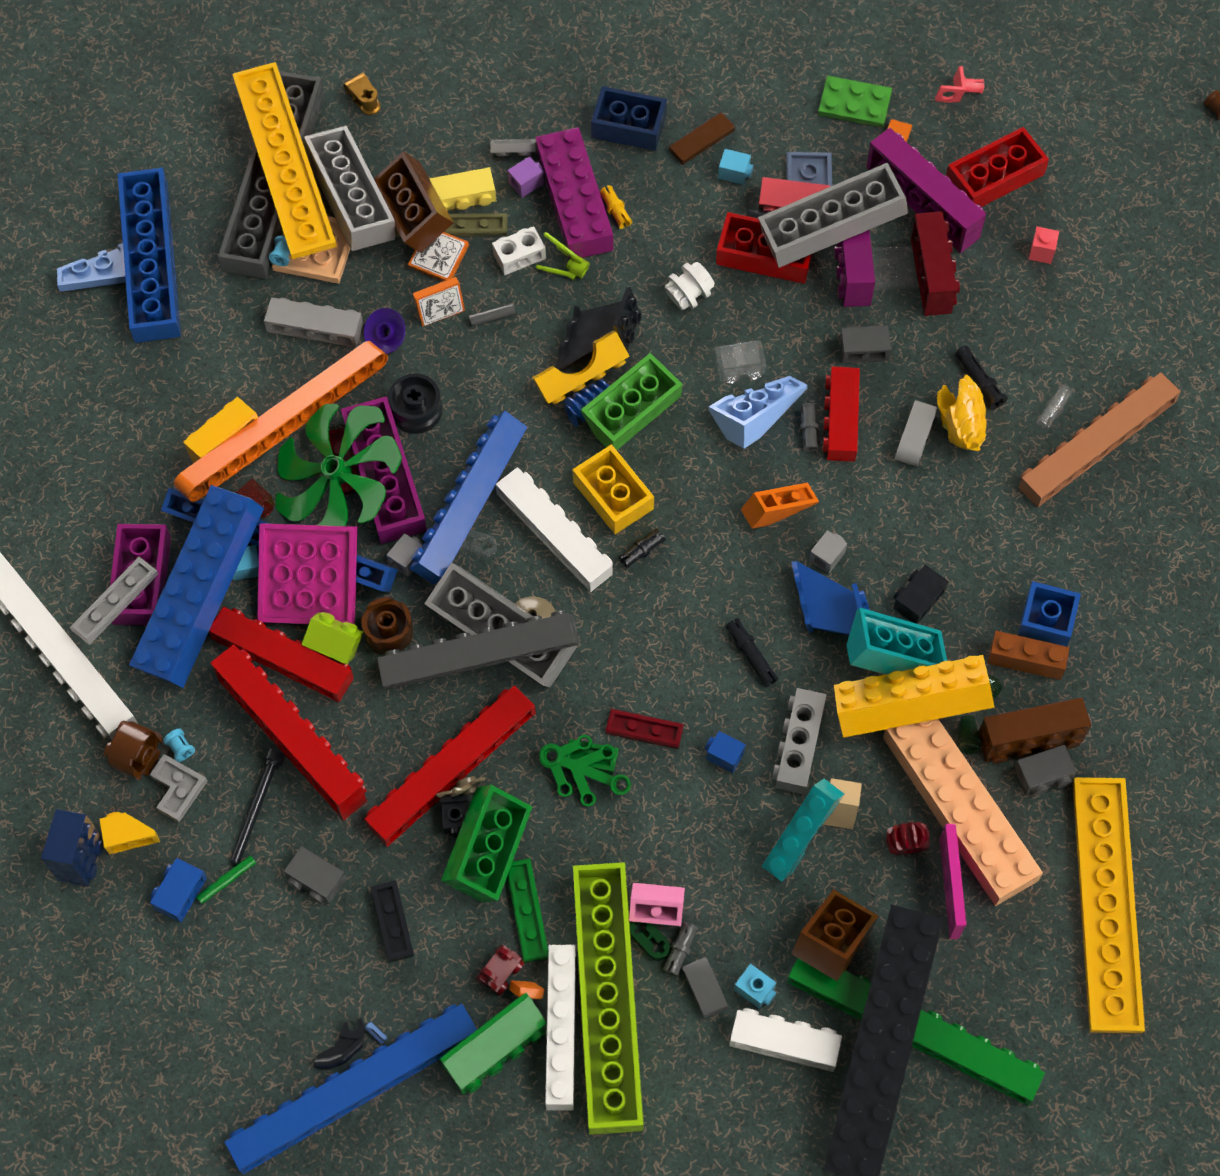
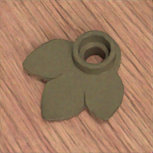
M475 776L462 779L456 782L457 787L451 791L436 794V796L441 798L449 795L451 797L462 794V796L471 795L475 792L476 787L485 781V778L480 777L476 779Z

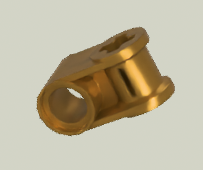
M364 73L343 83L346 93L353 97L351 98L352 101L357 104L364 114L374 115L379 112L381 105L377 99L378 93Z

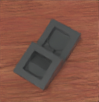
M706 957L682 966L685 978L704 1018L728 1009L725 997Z

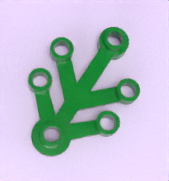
M580 735L577 740L561 747L553 743L544 745L539 752V761L544 767L552 770L558 785L557 792L560 796L569 797L573 793V786L566 781L561 766L571 770L581 794V803L584 806L591 807L597 800L596 795L590 791L585 776L611 786V790L617 795H625L631 790L632 784L627 776L619 774L614 777L589 766L603 759H613L616 755V750L612 745L605 744L600 750L576 760L568 758L566 755L579 749H590L593 745L590 736ZM583 738H588L589 744L586 747H582L580 744ZM607 747L612 749V754L609 757H606L603 753ZM552 751L555 752L556 759L549 761L548 754ZM621 780L626 783V787L623 790L617 788V783ZM563 785H568L570 788L567 794L561 792ZM587 794L593 797V801L590 804L584 802V797Z

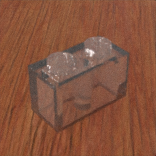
M761 340L720 346L714 349V361L719 382L734 383L742 378L757 379L765 375L766 360Z

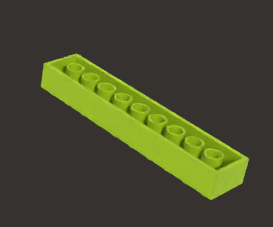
M625 862L573 866L589 1135L643 1131Z

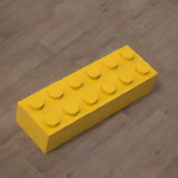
M983 655L968 656L965 659L955 661H943L940 664L919 666L911 670L894 671L886 675L869 676L865 679L844 681L834 685L837 713L843 738L995 708Z

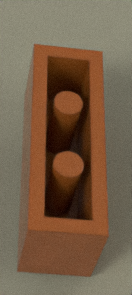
M995 631L991 641L987 664L1061 680L1066 670L1070 647Z

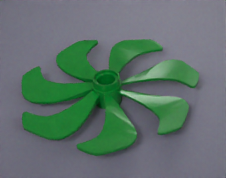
M324 404L307 421L305 430L312 444L326 457L322 463L309 462L299 458L295 452L293 438H289L281 446L278 454V473L283 479L297 481L320 474L323 475L307 491L296 497L290 498L278 492L275 505L279 513L292 522L304 520L315 509L330 483L328 508L322 522L317 525L346 526L348 509L341 484L347 482L356 490L363 503L358 523H365L376 517L386 496L384 485L376 480L352 474L350 466L380 461L386 463L393 474L396 473L402 460L396 441L390 436H383L348 461L343 460L354 440L366 427L371 424L385 422L384 415L379 407L357 406L349 413L339 456L333 455L329 441V424L339 409V405Z

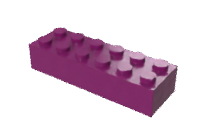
M579 127L535 137L536 153L539 163L544 170L543 176L565 246L581 258L614 251L613 232Z
M888 128L870 142L866 168L871 170L888 163L906 197L907 205L914 212L929 213L943 211L944 220H948L949 223L948 240H952V245L958 252L962 253L980 239L986 217L983 208L970 200L963 190H959L949 177L944 176L936 169L932 162L927 161L921 156L915 147H911L901 134Z
M387 396L342 408L341 412L345 427L349 413L357 406L379 407L385 418L384 423L371 424L357 436L351 445L354 456L383 436H390L396 441L402 456L401 463L394 474L384 462L371 461L357 464L360 476L376 480L383 484L386 489L385 499L376 517L373 518L380 543L385 544L399 540L404 533L408 536H413L426 532L425 517Z

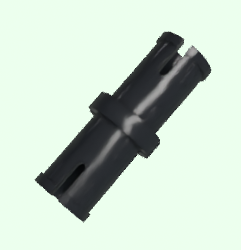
M654 529L653 532L642 540H636L634 546L622 555H619V561L621 563L625 562L624 566L628 569L643 556L646 558L650 555L652 549L664 542V535L662 533L658 534L660 532L659 529Z

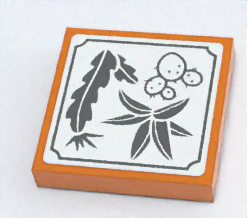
M443 232L423 252L420 253L415 250L408 266L441 281L449 280L454 277L469 247V242Z
M457 277L413 293L422 326L465 311Z

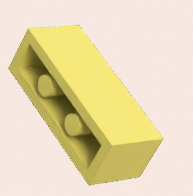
M490 167L430 178L446 210H465L469 206L479 204L486 206L496 201Z

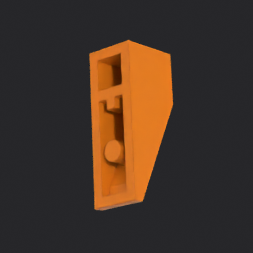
M802 483L754 492L740 510L751 529L772 525L819 503V500L810 485Z

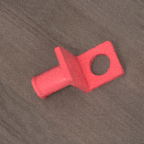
M959 66L953 77L954 86H940L935 96V101L960 102L964 92L982 94L984 80L966 79L963 66ZM945 92H954V95L950 97L943 96Z

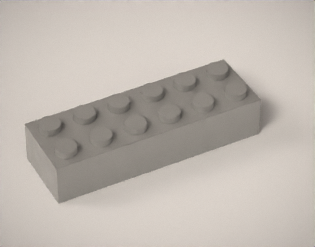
M347 126L305 136L304 148L311 169L351 251L395 240V220Z
M885 163L762 215L758 219L762 234L780 268L908 213L906 197L889 164Z
M454 563L450 564L424 603L466 633H470V636L480 634L479 630L483 628L494 627V630L503 628L505 623L516 621L518 624L527 622V618L534 617ZM577 646L508 662L543 686L550 688Z

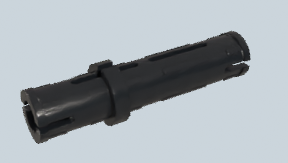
M739 618L730 621L725 626L736 641L737 649L739 651L742 650L764 683V686L768 687L770 686L769 683L774 684L777 682L778 676H776L754 643V637L748 634Z

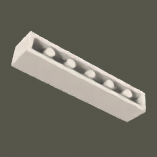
M517 467L495 484L497 495L590 592L613 575L611 559L606 554H601L597 550L596 544L590 537L585 538L577 523L574 521L570 522L565 517L563 509L558 504L554 505L549 500L550 498L544 489H538L534 485L532 477L527 472L523 473Z
M549 945L546 1067L547 1110H574L575 945Z

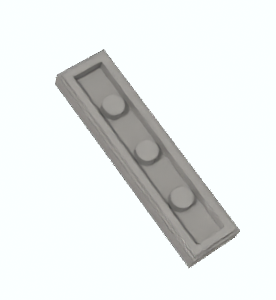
M138 557L70 626V629L90 645L158 575L157 570Z

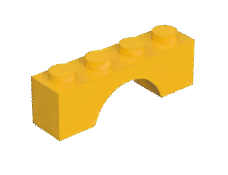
M611 331L592 342L593 355L591 361L583 370L567 374L551 366L532 377L545 402L548 404L552 402L553 405L565 399L564 394L571 390L575 393L586 386L584 383L588 380L593 379V381H596L606 375L605 371L611 367L617 369L626 363L625 359L630 356L617 332Z

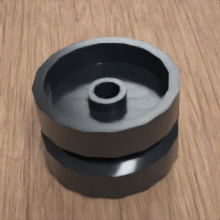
M417 373L402 376L392 384L388 393V401L397 427L402 431L418 434L431 430L439 423L442 416V402L440 390L435 381L428 376Z

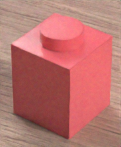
M1036 227L1029 260L1051 264L1056 250L1059 231Z

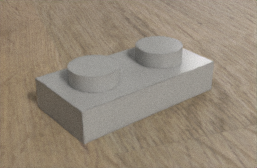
M535 139L491 140L490 148L491 153H496V156H508L510 152H518L520 156H529L531 152H536Z

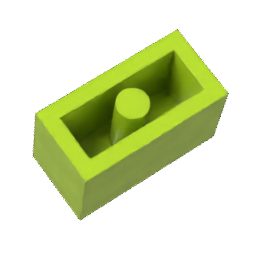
M318 612L310 620L302 645L344 664H348L356 654L363 631L358 630L357 626L352 623H342L336 620L329 613Z

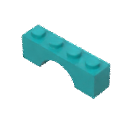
M826 779L816 783L764 861L762 867L781 882L792 875L805 856V850L822 824L833 813L845 793Z

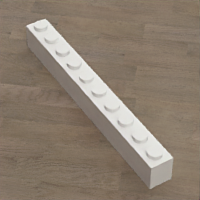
M0 553V610L5 616L10 613L14 618L10 622L19 633L24 631L27 634V637L24 639L33 650L35 648L40 650L39 658L46 667L52 665L56 670L52 674L61 685L66 683L70 689L67 692L75 703L79 700L82 702L84 707L81 710L89 720L94 718L99 723L95 727L104 738L109 736L113 740L119 723L123 720L137 723L135 717Z

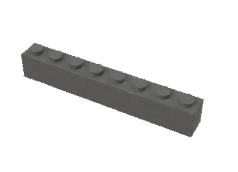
M565 610L552 612L551 617L543 619L542 616L527 618V622L518 624L516 621L503 624V628L494 630V627L480 629V634L470 636V633H462L456 635V639L447 641L446 638L433 640L432 645L423 647V644H415L409 646V650L400 652L399 649L386 651L385 656L378 657L382 685L389 689L580 645L574 615L566 613Z

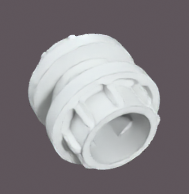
M695 262L692 265L685 263L681 267L683 271L681 276L678 277L672 273L668 277L669 283L665 285V291L681 310L687 307L695 308L698 305L696 301L698 296L701 295L706 299L711 295L710 289L714 287V281L699 262Z

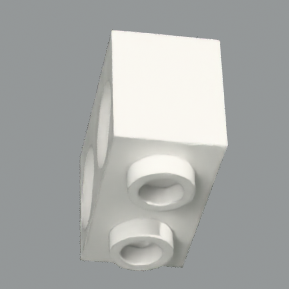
M534 226L522 229L511 236L499 238L496 242L492 243L493 255L504 276L546 259L545 246Z

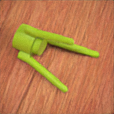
M544 232V236L555 244L559 251L567 257L568 255L571 257L566 266L569 272L536 265V269L566 276L572 280L576 276L582 279L589 268L590 262L579 257L557 239Z

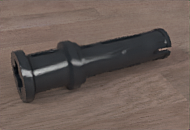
M967 345L960 347L955 355L980 388L981 393L989 403V409L994 410L1004 405L1008 397L999 390L997 381L987 375Z

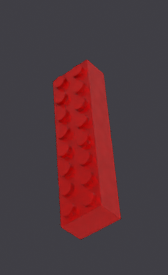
M233 644L211 662L218 681L344 821L367 802L365 796L367 790L363 786L364 781L355 771L352 774L350 773L344 758L339 753L336 756L330 749L332 748L330 743L324 736L320 738L314 732L316 730L307 718L302 720L296 705L291 700L286 702L283 698L284 693L277 684H270L265 671L260 666L255 668L248 652L244 648L239 650Z

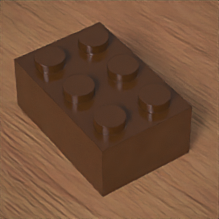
M833 889L800 932L791 954L838 981L869 938L878 915Z

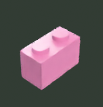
M633 883L629 921L681 926L685 888Z

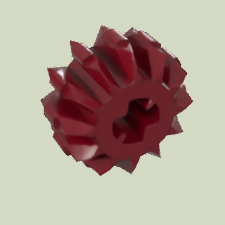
M920 822L902 823L890 827L886 832L887 847L892 854H914L929 848L930 834L926 824Z

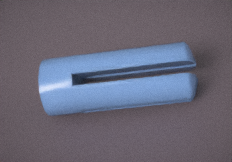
M372 1022L366 1025L365 1030L380 1044L384 1043L383 1040H387V1036Z

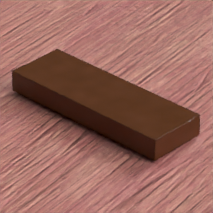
M720 112L670 145L669 151L684 165L734 132L735 126Z

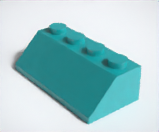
M859 608L856 611L846 644L850 665L882 674H890L894 671H906L919 666H930L947 661L942 632L940 630Z

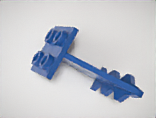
M797 561L792 562L795 582L808 632H814L813 629L849 636L856 611L859 608L870 610L864 590L859 591L857 583L852 584L853 591Z

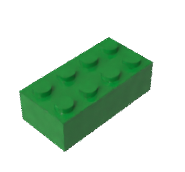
M491 784L477 787L441 882L482 903L498 901L532 806Z

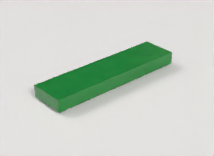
M531 859L513 861L507 876L524 964L549 959Z

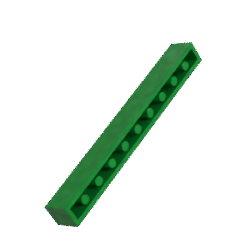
M797 959L788 977V984L862 1021L871 986L868 978L860 974L854 976L845 970L839 980L836 981L801 959ZM921 1010L912 1044L913 1048L1027 1106L1031 1104L1045 1074L1044 1071L1040 1070L1038 1064L1029 1060L1024 1062L1016 1058L1014 1052L1006 1048L998 1049L992 1046L991 1041L979 1035L975 1037L967 1033L966 1028L956 1023L951 1025L943 1021L942 1016L933 1011L925 1012Z

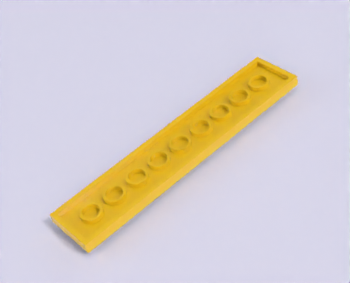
M276 62L233 73L237 91L292 260L337 247Z
M1074 777L1072 782L1089 1032L1144 1033L1145 1025L1125 778Z

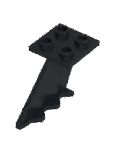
M626 287L620 302L581 311L579 306H574L573 319L566 327V338L559 345L556 369L563 371L593 354L592 342L611 331L617 332L625 349H628L629 343L634 341L636 324L640 323L642 313L637 305V299L634 297L631 287Z

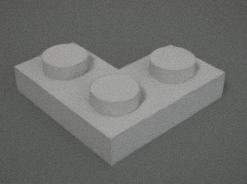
M165 754L150 773L152 779L169 788L156 807L157 810L180 823L207 783L206 777Z

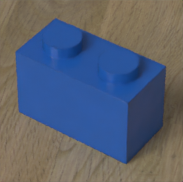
M176 858L174 863L169 864L166 868L164 880L160 887L157 886L153 890L150 904L154 910L181 923L204 885L207 876L204 871Z

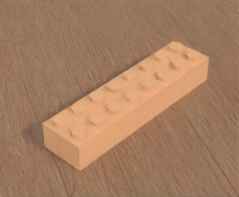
M939 719L885 729L883 739L943 829L945 824L956 825L959 853L995 906L1039 881L1043 872Z

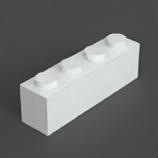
M744 1008L743 1011L737 1010L729 1046L834 1072L842 1035H838L837 1031L830 1028L817 1030L810 1028L811 1025L805 1022L796 1021L793 1024L785 1022V1019L781 1016L769 1015V1017L759 1015V1012L756 1010Z

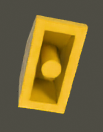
M113 812L100 819L104 847L109 855L160 842L154 829L126 813Z

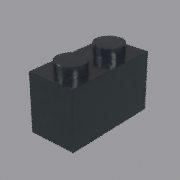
M924 565L920 571L916 569L909 577L908 581L910 583L906 588L900 587L893 597L895 599L894 609L916 624H919L944 594L949 583L948 580L927 565Z

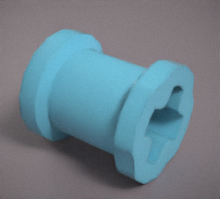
M277 236L275 238V248L270 253L269 260L275 265L284 267L289 264L288 257L290 251L285 236Z
M175 729L163 738L164 744L170 747L177 762L184 761L195 752L194 746L188 744L181 729Z

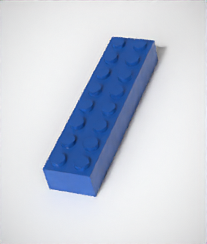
M163 168L117 173L129 329L135 343L181 337L169 191Z
M213 485L210 486L131 659L130 666L181 688L184 687L264 510L261 505L251 498Z

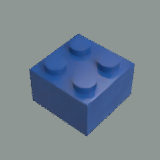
M1032 581L1027 593L1018 636L1067 647L1071 639L1081 594Z

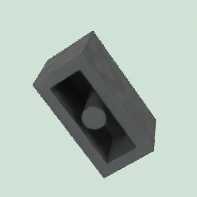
M874 324L865 327L852 325L841 328L840 346L842 363L889 361L891 345L888 325Z
M1065 745L1017 760L1014 767L1025 795L1033 793L1034 796L1046 793L1049 787L1055 785L1058 788H1062L1071 784V780H1073L1077 772Z
M302 846L284 870L288 879L287 883L296 890H300L302 887L309 892L308 896L319 904L322 901L330 904L347 880L343 871Z

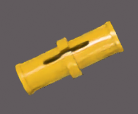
M611 185L607 186L608 192L603 187L600 190V195L607 205L608 213L613 215L620 229L625 228L623 223L627 227L630 226L632 220L624 209L623 201L618 199Z

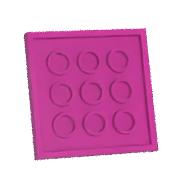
M260 523L258 620L261 622L309 624L311 618L318 612H325L333 615L336 620L342 623L349 622L355 625L357 527Z

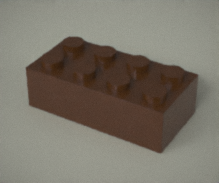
M403 151L374 178L395 220V226L403 242L420 253L453 224L423 166Z
M1083 697L984 717L977 735L985 762L993 761L994 764H999L1007 761L1009 757L1017 756L1018 759H1023L1031 756L1033 752H1044L1065 745L1067 749L1078 747L1086 737L1091 727V722Z

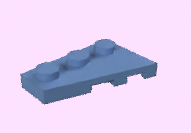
M123 243L117 245L118 248L110 252H106V250L98 252V256L92 259H80L57 268V286L59 291L126 283Z

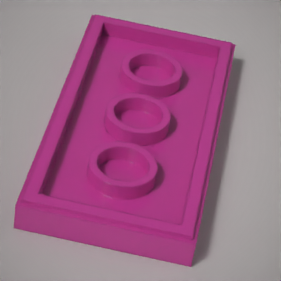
M945 824L939 841L949 938L959 939L966 926L957 830L955 824Z

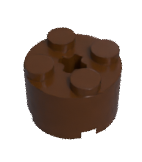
M383 597L372 601L366 607L367 609L364 615H362L361 624L366 642L378 654H385L386 651L396 649L402 651L411 643L414 629L410 611L404 603L393 600V598Z
M123 720L119 723L117 733L112 742L106 745L104 756L108 757V764L111 768L136 779H142L141 775L147 776L159 759L161 751L157 750L158 742L162 744L163 738L157 731L133 721L127 722Z

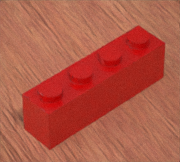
M832 366L830 375H826L825 389H829V396H825L824 410H829L828 417H824L823 431H828V438H823V452H827V460L856 461L860 368Z

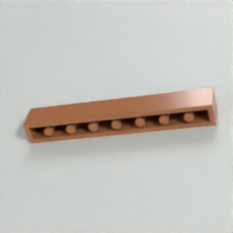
M1159 373L1154 378L1152 376L1148 377L1142 383V387L1137 391L1135 389L1131 390L1125 396L1124 401L1120 404L1118 402L1114 403L1108 409V413L1093 419L1087 429L1081 428L1074 434L1071 441L1061 443L1056 448L1054 454L1044 456L1038 462L1037 467L1033 470L1029 468L1020 476L1021 481L1018 488L1037 508L1176 403L1181 391L1162 373Z

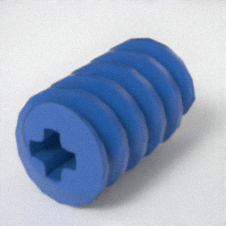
M599 379L596 381V385L590 384L588 389H581L580 394L574 393L572 398L567 397L564 399L565 411L574 426H578L577 418L582 422L586 421L581 413V409L609 387L604 380Z

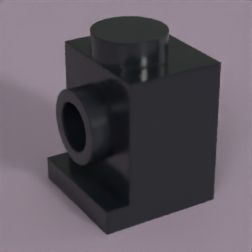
M467 796L441 797L444 834L458 837L469 808ZM460 813L458 818L451 817V814Z

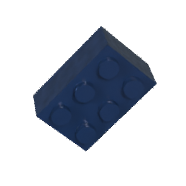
M602 86L591 120V138L656 151L667 115V99Z
M56 809L41 859L58 881L88 886L90 879L93 880L96 876L97 865L95 862L97 855H101L103 852L104 842L86 814Z

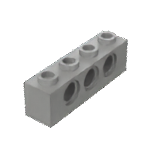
M797 688L796 695H790L787 710L792 711L791 718H785L782 733L787 734L785 742L780 741L777 754L782 759L780 765H775L772 776L773 780H777L776 789L805 795L827 694ZM804 714L807 715L810 720L801 721L798 719L797 716ZM799 737L802 738L805 741V743L799 745L794 743L792 739ZM794 760L797 761L800 764V766L797 768H792L787 764V762Z

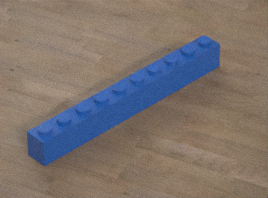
M168 488L161 511L194 523L204 498L191 502L177 489ZM259 519L249 543L259 546V524L272 523ZM357 554L356 582L383 592H390L398 569Z
M463 1004L449 1006L442 1012V1016L435 1020L433 1018L425 1020L419 1025V1029L411 1034L409 1031L401 1034L395 1039V1043L388 1047L383 1045L372 1052L373 1056L364 1061L363 1059L356 1060L349 1065V1070L339 1074L338 1072L330 1075L325 1079V1084L318 1088L313 1086L301 1093V1098L294 1102L292 1100L286 1101L277 1107L278 1111L270 1116L264 1114L253 1121L254 1125L245 1130L240 1128L229 1135L230 1139L225 1141V1144L239 1171L244 1175L440 1060L441 1057L477 1030Z

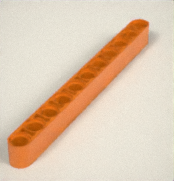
M370 341L362 343L182 471L175 478L174 487L191 502L200 500L207 495L211 485L216 487L221 485L307 423L309 418L324 404L335 403L382 369L388 360L387 354Z

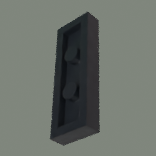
M394 880L371 886L389 963L415 956L397 881Z

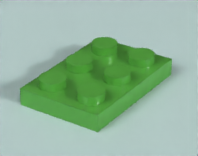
M827 75L818 115L883 128L892 88Z

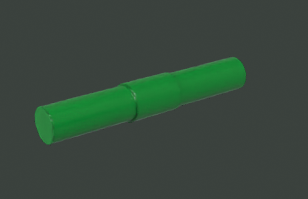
M250 855L199 893L196 898L201 904L205 903L256 864L255 860Z

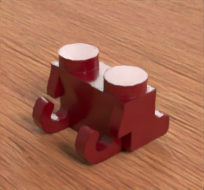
M500 945L485 967L480 970V974L475 977V980L499 996L509 984L506 979L511 973L517 974L523 967L524 961L513 950H510L505 945Z

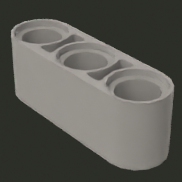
M915 400L899 443L895 460L918 467L919 459L922 456L938 407Z

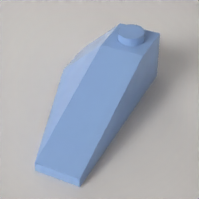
M787 376L766 383L765 388L756 391L752 388L747 389L744 395L737 397L733 395L725 396L709 406V411L725 438L742 448H746L767 432L807 390V384Z

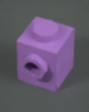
M529 156L508 170V182L520 197L523 198L544 184V170L538 162L535 163Z

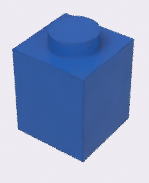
M718 731L716 737H710L705 746L707 751L706 760L734 773L745 753L746 744Z

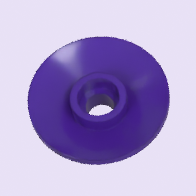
M380 308L368 317L364 326L365 342L370 341L386 354H390L396 351L404 340L405 323L397 311L390 308Z

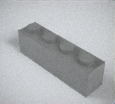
M271 297L264 319L266 330L270 333L356 348L363 327L362 315L355 310H341L328 305L318 306L309 302H295L287 298L278 299Z

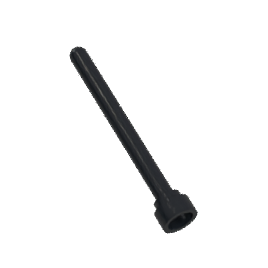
M267 749L263 760L266 767L232 853L230 863L233 866H237L242 859L275 770H278L279 766L283 765L285 760V754L277 750Z

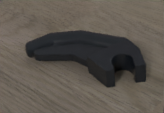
M362 1018L357 1019L358 1028L355 1031L349 1029L348 1022L343 1023L336 1045L317 1055V1059L313 1061L315 1068L332 1069L343 1065L363 1047L365 1028Z

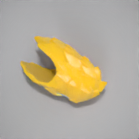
M965 375L963 379L959 380L957 399H955L953 393H950L947 386L943 385L942 389L937 393V404L942 426L948 431L950 443L962 449L980 451V446L986 437V408L980 388L973 382L970 376Z

